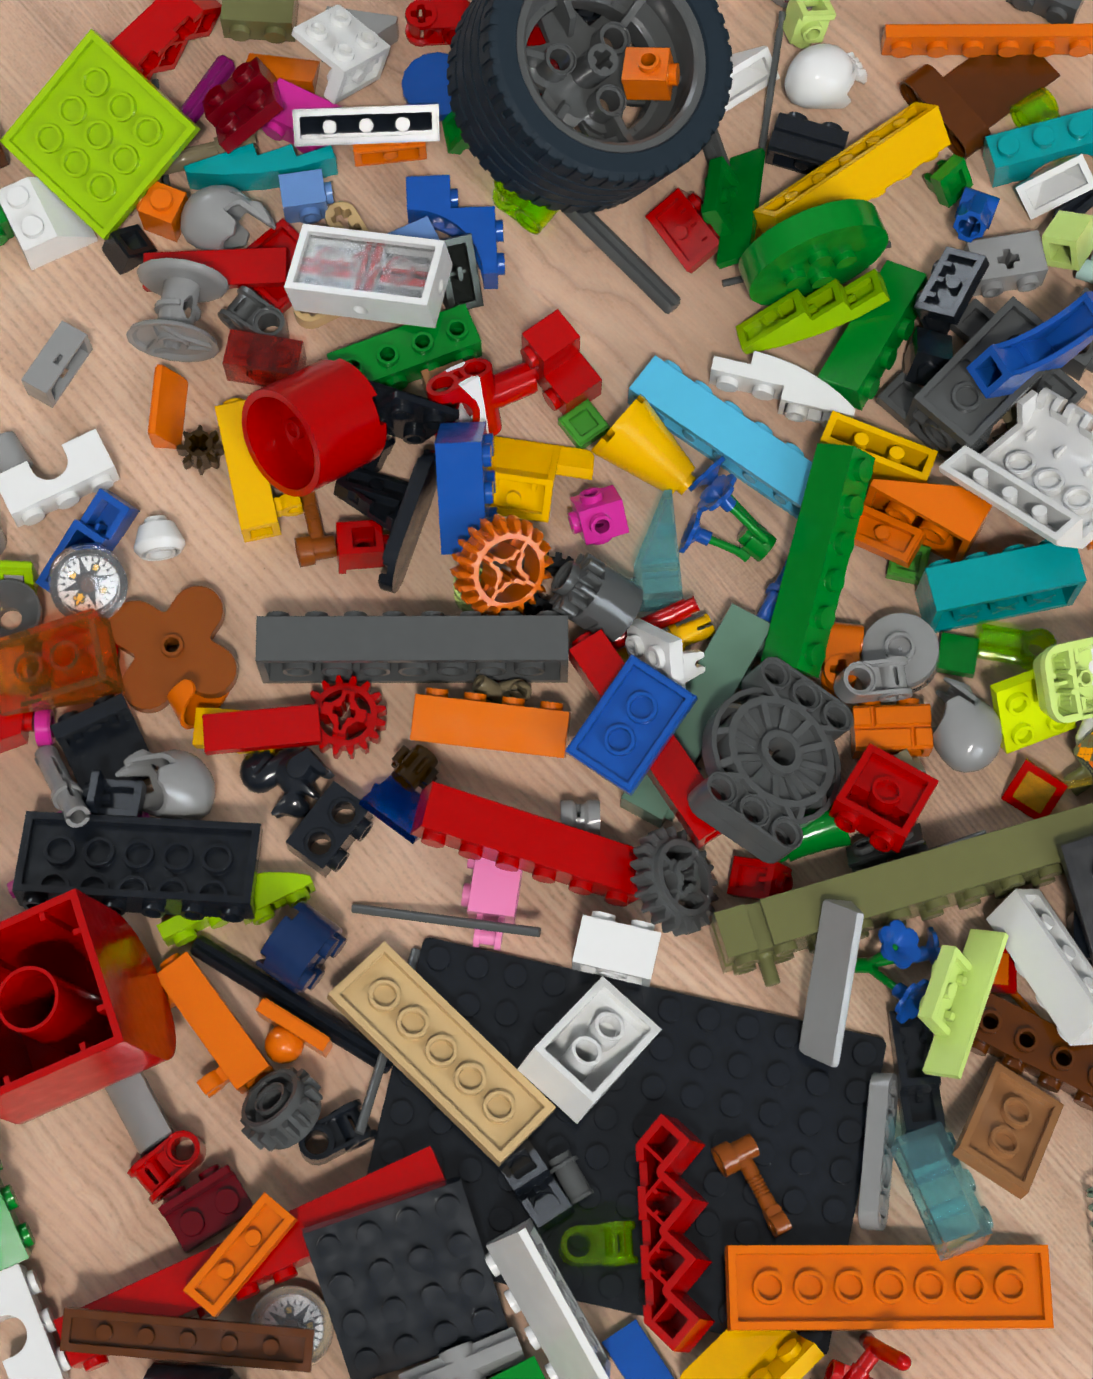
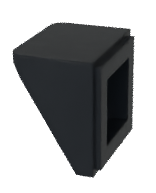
M138 224L113 231L102 246L103 253L120 275L129 272L143 263L144 253L158 251Z

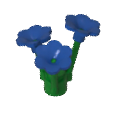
M722 456L688 488L692 492L699 486L708 485L700 495L701 501L698 503V508L692 514L684 531L678 552L684 553L696 541L705 546L709 543L735 554L744 562L750 557L759 562L770 552L777 539L760 525L732 495L734 491L733 486L737 480L736 476L733 474L727 476L724 474L718 475L721 465L726 460ZM719 506L725 512L730 511L745 526L737 537V541L741 544L740 547L712 536V532L701 528L700 518L702 512L706 510L713 511Z

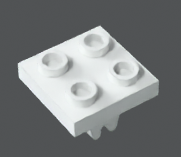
M640 618L635 619L627 629L625 646L629 657L631 654L683 688L686 689V682L705 672L704 666L695 664L697 660L704 657V652L700 650L683 651L681 638Z

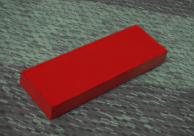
M319 704L202 715L204 752L206 755L322 745Z

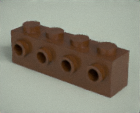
M990 993L970 1051L980 1056H986L988 1053L1000 1059V1063L1014 1073L1022 1075L1024 1071L1038 1078L1036 1083L1044 1089L1054 1093H1059V1090H1062L1074 1096V1103L1082 1108L1093 1111V1045L1070 1046L1058 1034L1056 1025Z

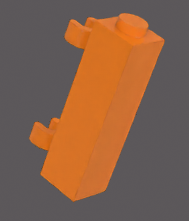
M187 951L182 955L175 953L160 964L161 970L157 975L161 986L165 990L170 1008L172 1009L174 1006H177L219 1065L218 1068L196 1082L206 1096L208 1095L209 1098L214 1096L229 1082L233 1084L237 1091L244 1094L264 1076L275 1071L198 963Z

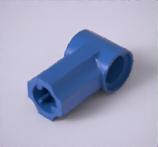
M965 187L954 217L956 219L953 228L958 233V239L971 243L974 239L983 237L986 229L989 230L1000 198Z

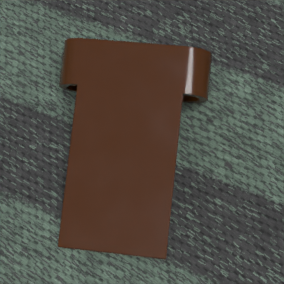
M981 55L967 59L944 77L933 66L925 64L901 81L899 89L909 106L914 102L938 105L951 143L947 147L953 154L966 160L984 146L985 137L991 135L990 127L1061 75L1044 57L1016 55L1005 58L999 55Z

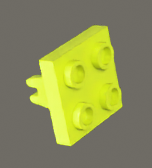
M1034 669L990 685L993 708L1002 726V743L1000 747L1006 754L1077 728L1076 722L1058 723L1041 711Z

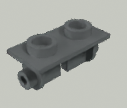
M918 823L915 824L899 853L893 850L882 852L875 849L870 844L869 837L862 838L852 846L847 847L846 853L848 866L852 868V872L886 863L890 858H894V860L929 848L923 839L921 825Z

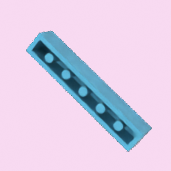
M655 355L629 387L628 403L631 405L640 394L644 396L672 434L713 462H717L723 456L726 459L721 465L723 469L735 475L739 480L798 519L812 462L804 457L801 449L792 443H783L773 436V432L768 426L761 422L754 423L743 415L742 410L730 401L723 402L714 396L712 390L705 383L699 380L692 381L683 374L680 367L670 360L663 361Z

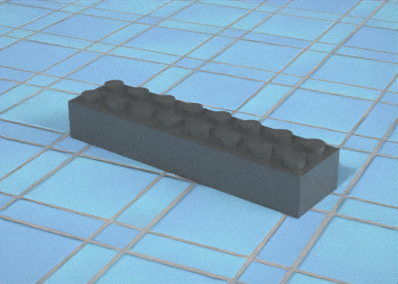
M273 611L267 613L266 616H257L255 661L263 683H321L324 680L328 683H335L337 675L341 676L343 683H349L352 675L357 677V683H365L367 681L370 683H473L478 675H485L497 683L511 679H522L527 683H568V615H560L557 611H540L537 615H522L518 611H502L498 616H483V613L479 611H464L460 613V616H444V613L440 611H425L421 613V616H406L405 613L400 611H387L382 616H367L366 613L361 611H349L344 613V616H328L327 613L321 611L307 612L305 616H290L286 612Z

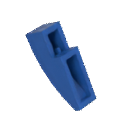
M100 488L80 520L74 519L35 583L50 593L48 586L50 567L55 558L72 545L95 543L113 551L140 510L113 492Z

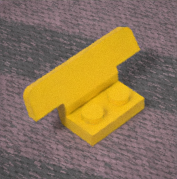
M494 436V456H492V467H488V469L495 470L496 493H494V504H490V507H497L498 514L507 517L509 514H512L520 519L548 523L556 475L592 480L594 468L593 453L586 449Z
M726 1329L682 1372L680 1379H801L824 1354L814 1342L798 1335L796 1331H727Z

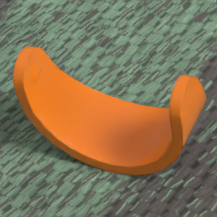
M184 679L170 690L167 700L181 726L185 729L194 728L196 707L220 708L229 692L219 698H204L195 694L196 687L192 680Z

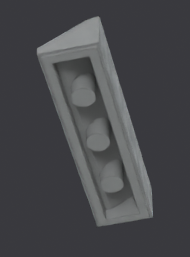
M825 899L822 903L799 1050L804 1055L828 1066L837 1067L842 1050L864 914L852 901Z

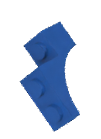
M450 175L406 177L408 224L428 216L435 230L451 237L471 233L476 263L481 272L484 289H498V275H505L504 253H497L496 242H504L503 220H495V206L459 208L458 188L451 189Z
M1093 291L1085 292L1064 310L1039 326L1010 340L992 344L969 364L966 369L985 398L1011 395L1036 372L1062 368L1093 341Z

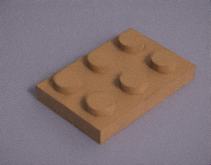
M996 1061L986 1074L952 1155L1021 1200L1030 1191L1064 1104Z

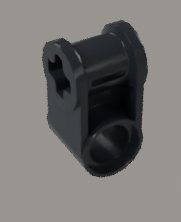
M360 1099L353 1100L318 1120L312 1130L298 1142L301 1155L306 1162L318 1166L326 1164L346 1152H351L366 1145L378 1136L376 1129H371L368 1123L364 1135L356 1134L348 1120L351 1119L356 1127L361 1112L360 1108L363 1105ZM322 1135L329 1141L328 1147L323 1153L312 1154L306 1149V1143L312 1136Z

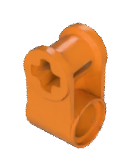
M834 622L831 628L826 648V657L822 664L821 687L836 698L838 697L834 691V681L837 677L835 671L842 672L851 663L860 661L864 639V625ZM849 675V684L854 688L857 677Z

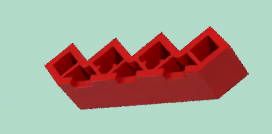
M155 0L110 44L150 81L153 73L175 69L188 40L210 36L221 14L222 5L216 0Z
M661 1113L635 1145L636 1162H639L640 1186H637L639 1220L642 1221L643 1245H640L642 1280H645L646 1305H643L644 1323L672 1351L690 1353L715 1323V1320L687 1294L712 1261L683 1235L709 1204L681 1177L682 1173L705 1147V1144L677 1118Z

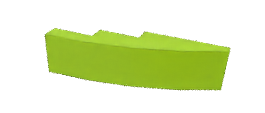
M874 268L845 287L837 279H834L807 297H804L796 289L737 325L736 330L742 351L745 354H750L754 351L759 352L782 347L822 334L868 313L890 301L883 277Z

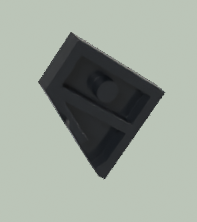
M358 468L336 480L334 495L391 532L409 482Z

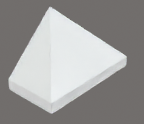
M767 46L738 52L730 57V61L733 62V73L730 74V77L733 80L732 88L728 92L730 94L729 102L724 107L726 111L768 86L772 56ZM777 71L776 80L780 79V76H779V74H778V71Z
M1080 153L1045 166L1015 186L1032 220L1092 190L1093 175L1083 154Z

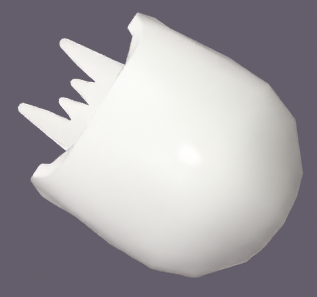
M832 44L812 45L800 51L788 67L785 77V93L792 103L806 109H843L851 103L847 93L854 84V81L865 84L867 82V72L863 69L862 62H859L858 57L855 58L853 52L846 53L839 46Z

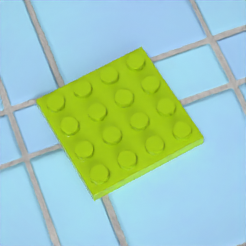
M90 29L1 138L0 142L102 239L108 240L109 235L121 226L136 208L139 201L146 195L148 189L161 178L201 129L97 31Z

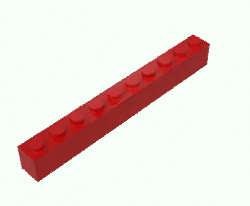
M428 1146L288 1211L298 1221L235 1295L237 1301L240 1302L261 1292L259 1286L273 1279L275 1284L292 1279L298 1275L297 1268L307 1263H312L302 1229L447 1180L433 1148ZM221 1243L80 1308L179 1317L198 1315L202 1319L210 1317L212 1315L186 1294L183 1289ZM63 1316L53 1320L60 1340ZM65 1351L70 1366L78 1369L84 1368L86 1372L96 1370L109 1363L107 1357L109 1355Z

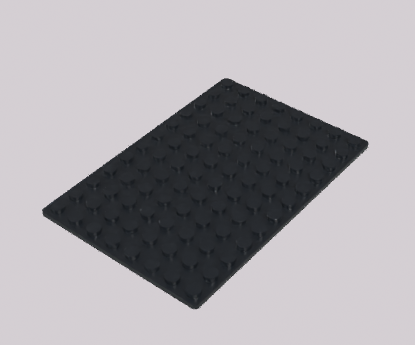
M434 938L424 940L416 972L516 1069L519 1068L543 1037L602 977L596 974ZM603 976L662 1030L578 1124L553 1103L556 1106L554 1112L528 1137L549 1170L552 1169L549 1161L563 1152L570 1150L573 1156L577 1155L579 1159L576 1160V1163L589 1186L594 1191L588 1197L572 1205L575 1210L573 1214L542 1234L538 1229L537 1231L576 1301L643 1316V1305H646L645 1280H642L640 1245H643L642 1221L639 1220L637 1186H640L639 1162H636L635 1145L661 1113L677 1118L705 1144V1147L682 1173L681 1177L709 1202L683 1234L712 1261L687 1294L715 1320V1323L708 1331L722 1334L727 1329L725 1247L727 1245H849L861 1181L870 1079L874 1072L881 1073L886 1043L882 1038L845 1030L839 1065L831 1067L800 1052L799 1043L803 1024L802 1020ZM393 1064L377 1130L378 1136L375 1138L367 1175L431 1146L435 1151L446 1179L460 1176L484 1254L489 1253L486 1248V1244L489 1241L530 1218L497 1165ZM748 1133L754 1138L760 1155L753 1160L762 1178H764L768 1189H770L769 1192L772 1193L775 1201L787 1215L792 1225L789 1231L776 1238L772 1235L757 1198H755L742 1172L738 1171L728 1177H724L712 1157V1147L724 1141L731 1143ZM555 1173L551 1174L557 1182V1184L559 1185V1187L561 1188V1190L563 1191V1193L565 1194V1196L568 1198ZM491 1272L493 1282L507 1285L502 1275L495 1277ZM796 1331L798 1335L814 1342L824 1355L827 1354L832 1331Z

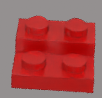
M869 743L837 795L829 816L835 818L836 826L842 831L853 833L856 830L869 837L870 844L875 849L882 852L893 850L899 853L936 789L939 780Z

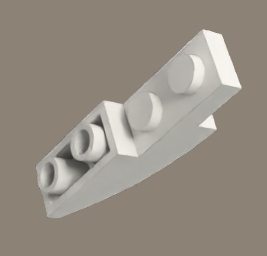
M757 351L753 352L751 364L714 356L709 384L715 385L722 391L736 392L738 390L751 393L760 400H780L777 414L785 415L787 419L794 422H805L808 420L821 423L823 427H826L832 411L850 418L854 417L855 408L840 393L814 374L793 363Z

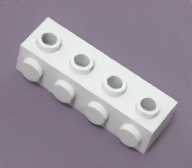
M1015 889L986 920L994 931L1006 932L1009 936L1005 948L1015 962L1014 966L1017 972L1027 980L1035 992L1037 1002L1042 1008L1047 1010L1056 1024L1057 1032L1061 1038L1068 1042L1070 1046L1093 1045V967L1040 889Z

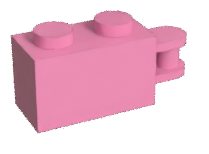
M485 858L480 860L468 859L467 868L473 869L471 884L464 883L461 906L468 907V918L515 924L523 871L518 869L517 872H510L499 869L495 866L496 862ZM475 929L473 947L479 948L480 944L492 945L494 950L500 951L503 933Z

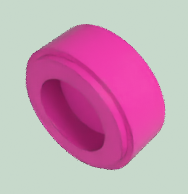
M50 707L35 709L34 732L38 747L55 743L56 738L50 726L56 722L54 711Z

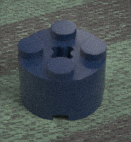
M301 901L293 907L299 911L293 920L288 916L281 920L260 952L266 959L256 961V965L294 993L304 992L307 988L310 991L313 990L325 973L321 969L322 965L329 956L335 958L347 942V939L341 935V927L305 901Z

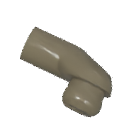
M478 675L472 685V689L475 692L487 694L488 700L502 704V696L522 698L527 701L532 694L531 686L522 679H511L497 683L485 675Z

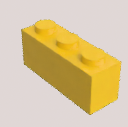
M832 411L819 442L823 444L855 446L875 457L873 475L869 481V486L873 479L926 483L938 454L936 450Z

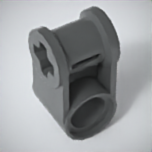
M243 285L237 289L238 295L226 309H221L218 312L219 319L233 332L243 335L267 352L281 351L287 346L290 336L283 313L263 300L250 288ZM270 326L278 327V329L274 332H263L266 328Z

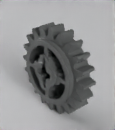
M674 826L666 829L662 827L639 839L640 846L633 848V852L638 859L630 862V866L636 870L635 876L631 877L630 881L637 885L638 891L635 892L634 896L635 898H641L643 902L641 911L643 913L649 911L652 914L651 923L655 925L662 922V932L668 933L672 931L675 937L700 931L701 927L709 925L708 916L716 912L711 903L718 901L719 897L713 892V887L718 885V881L712 879L711 871L714 869V866L707 864L705 860L706 850L700 852L692 840L687 841L686 831L677 832Z

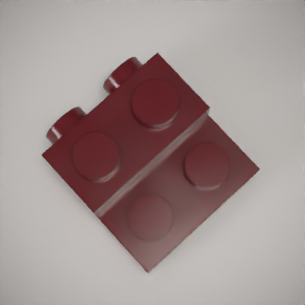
M257 56L250 62L239 65L234 70L230 79L223 84L211 88L202 101L205 117L215 127L218 143L228 154L284 110L276 77Z

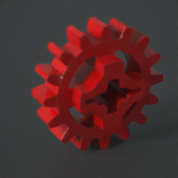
M340 675L336 676V685L330 686L325 680L322 681L323 692L320 694L312 690L310 696L314 704H319L320 719L324 725L332 727L333 735L332 737L329 736L321 727L322 745L318 746L319 751L325 753L329 748H332L334 759H338L342 751H347L350 760L354 759L356 749L360 748L363 753L368 754L367 743L369 741L376 744L380 743V736L376 730H386L387 727L386 721L380 719V717L387 715L386 706L378 705L382 701L380 692L370 695L371 683L367 681L360 687L357 683V677L354 675L350 678L349 683H343ZM341 695V697L337 698L336 700H334V701H332V702H328V701H330L332 698ZM358 698L368 705L371 713H367V710L359 708ZM350 706L352 717H347L341 729L339 717H343ZM362 732L358 737L349 740L350 737Z

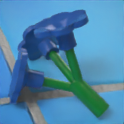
M893 920L888 926H884L878 931V937L882 943L880 952L872 957H857L854 973H869L892 990V996L899 1000L895 1007V1012L897 1013L896 1020L903 1024L909 1018L914 1019L918 1016L919 1003L925 995L929 981L922 979L917 984L913 983L907 987L901 982L895 983L879 971L878 967L896 964L900 969H907L912 963L929 961L933 965L934 961L938 958L940 947L937 933L933 927L927 928L926 945L918 947L919 937L917 933L911 928H906L902 921Z

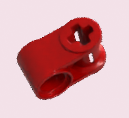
M468 0L413 1L408 5L405 12L407 21L405 35L407 40L418 47L450 45L452 37L456 34L457 24L462 19L461 16L464 11L470 6V2ZM420 9L422 10V16H419ZM420 30H424L423 37H420Z
M185 1130L176 1131L154 1150L140 1158L128 1170L127 1174L131 1179L136 1178L150 1195L149 1201L152 1205L157 1204L202 1164L206 1156V1146L203 1140L192 1132ZM184 1140H192L195 1150L191 1158L186 1161L178 1160L176 1156L177 1146ZM150 1172L155 1176L159 1183H157L156 1180L151 1176Z

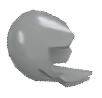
M211 185L192 194L183 207L180 230L186 241L202 250L245 247L250 235L239 224V220L245 213H249L273 230L276 229L271 215L261 202L252 201L237 188L227 185Z
M945 677L943 680L950 687L947 692L936 691V694L946 704L942 721L939 726L932 728L933 745L941 759L953 770L963 773L979 771L987 767L999 752L1002 743L1000 719L992 707L973 695L969 685Z
M141 749L128 756L123 761L125 766L115 773L116 777L150 778L154 791L145 795L143 811L156 817L201 820L210 813L215 799V782L211 772L201 759L186 751L173 749L151 753ZM151 764L158 766V771Z

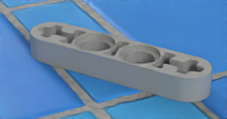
M874 1072L870 1079L858 1207L859 1225L864 1230L883 1231L888 1219L898 1105V1084L895 1073Z

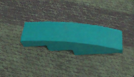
M253 143L236 148L229 154L224 152L184 166L189 187L195 190L211 185H227L235 187L239 191L280 188L278 177L280 174L322 169L323 178L338 174L336 157L331 145L296 156L292 144L257 155Z

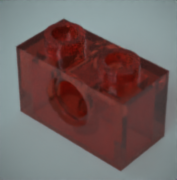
M230 329L222 363L227 381L265 387L304 368L307 357L304 343L301 340Z

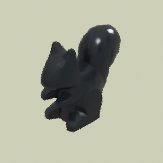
M308 746L285 748L275 755H272L270 750L254 751L243 759L239 771L243 785L251 792L265 793L277 785L282 789L284 795L271 812L272 816L276 818L284 816L294 818L305 817L310 811V805L305 796L307 795L315 800L320 799L319 793L313 787L314 782L320 777L332 779L335 776Z

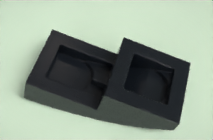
M528 1138L498 1167L541 1234L575 1212L572 1204L552 1177L548 1167Z

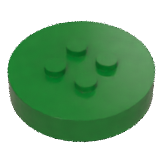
M860 199L833 201L797 213L767 230L742 254L738 269L750 298L758 304L770 306L796 289L804 297H807L834 279H837L841 285L862 273L880 257L888 244L889 237L880 215L872 203Z

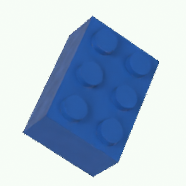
M486 421L440 423L435 440L441 555L461 552L463 548L458 544V539L467 541L471 537L467 527L479 530L480 519L486 518L492 523L494 514L498 515L497 507H490V504H494V493H496L495 470L488 469V467H492V456H494L493 433H487Z

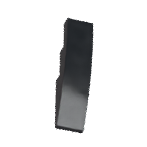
M889 1011L894 1073L897 1076L898 1107L908 1178L947 1176L950 1173V1165L944 1135L946 1124L940 1094L941 1077L927 1075L922 1071L934 1038L933 1032L918 1016L914 1019L909 1018L905 1023L901 1024L896 1020L897 1013Z

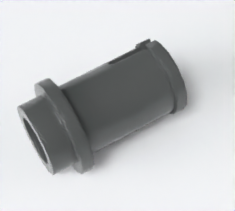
M567 1150L549 1161L552 1168L549 1171L550 1174L555 1173L570 1203L573 1205L588 1197L594 1191L589 1186L576 1163V1160L579 1159L578 1156H573L570 1150Z

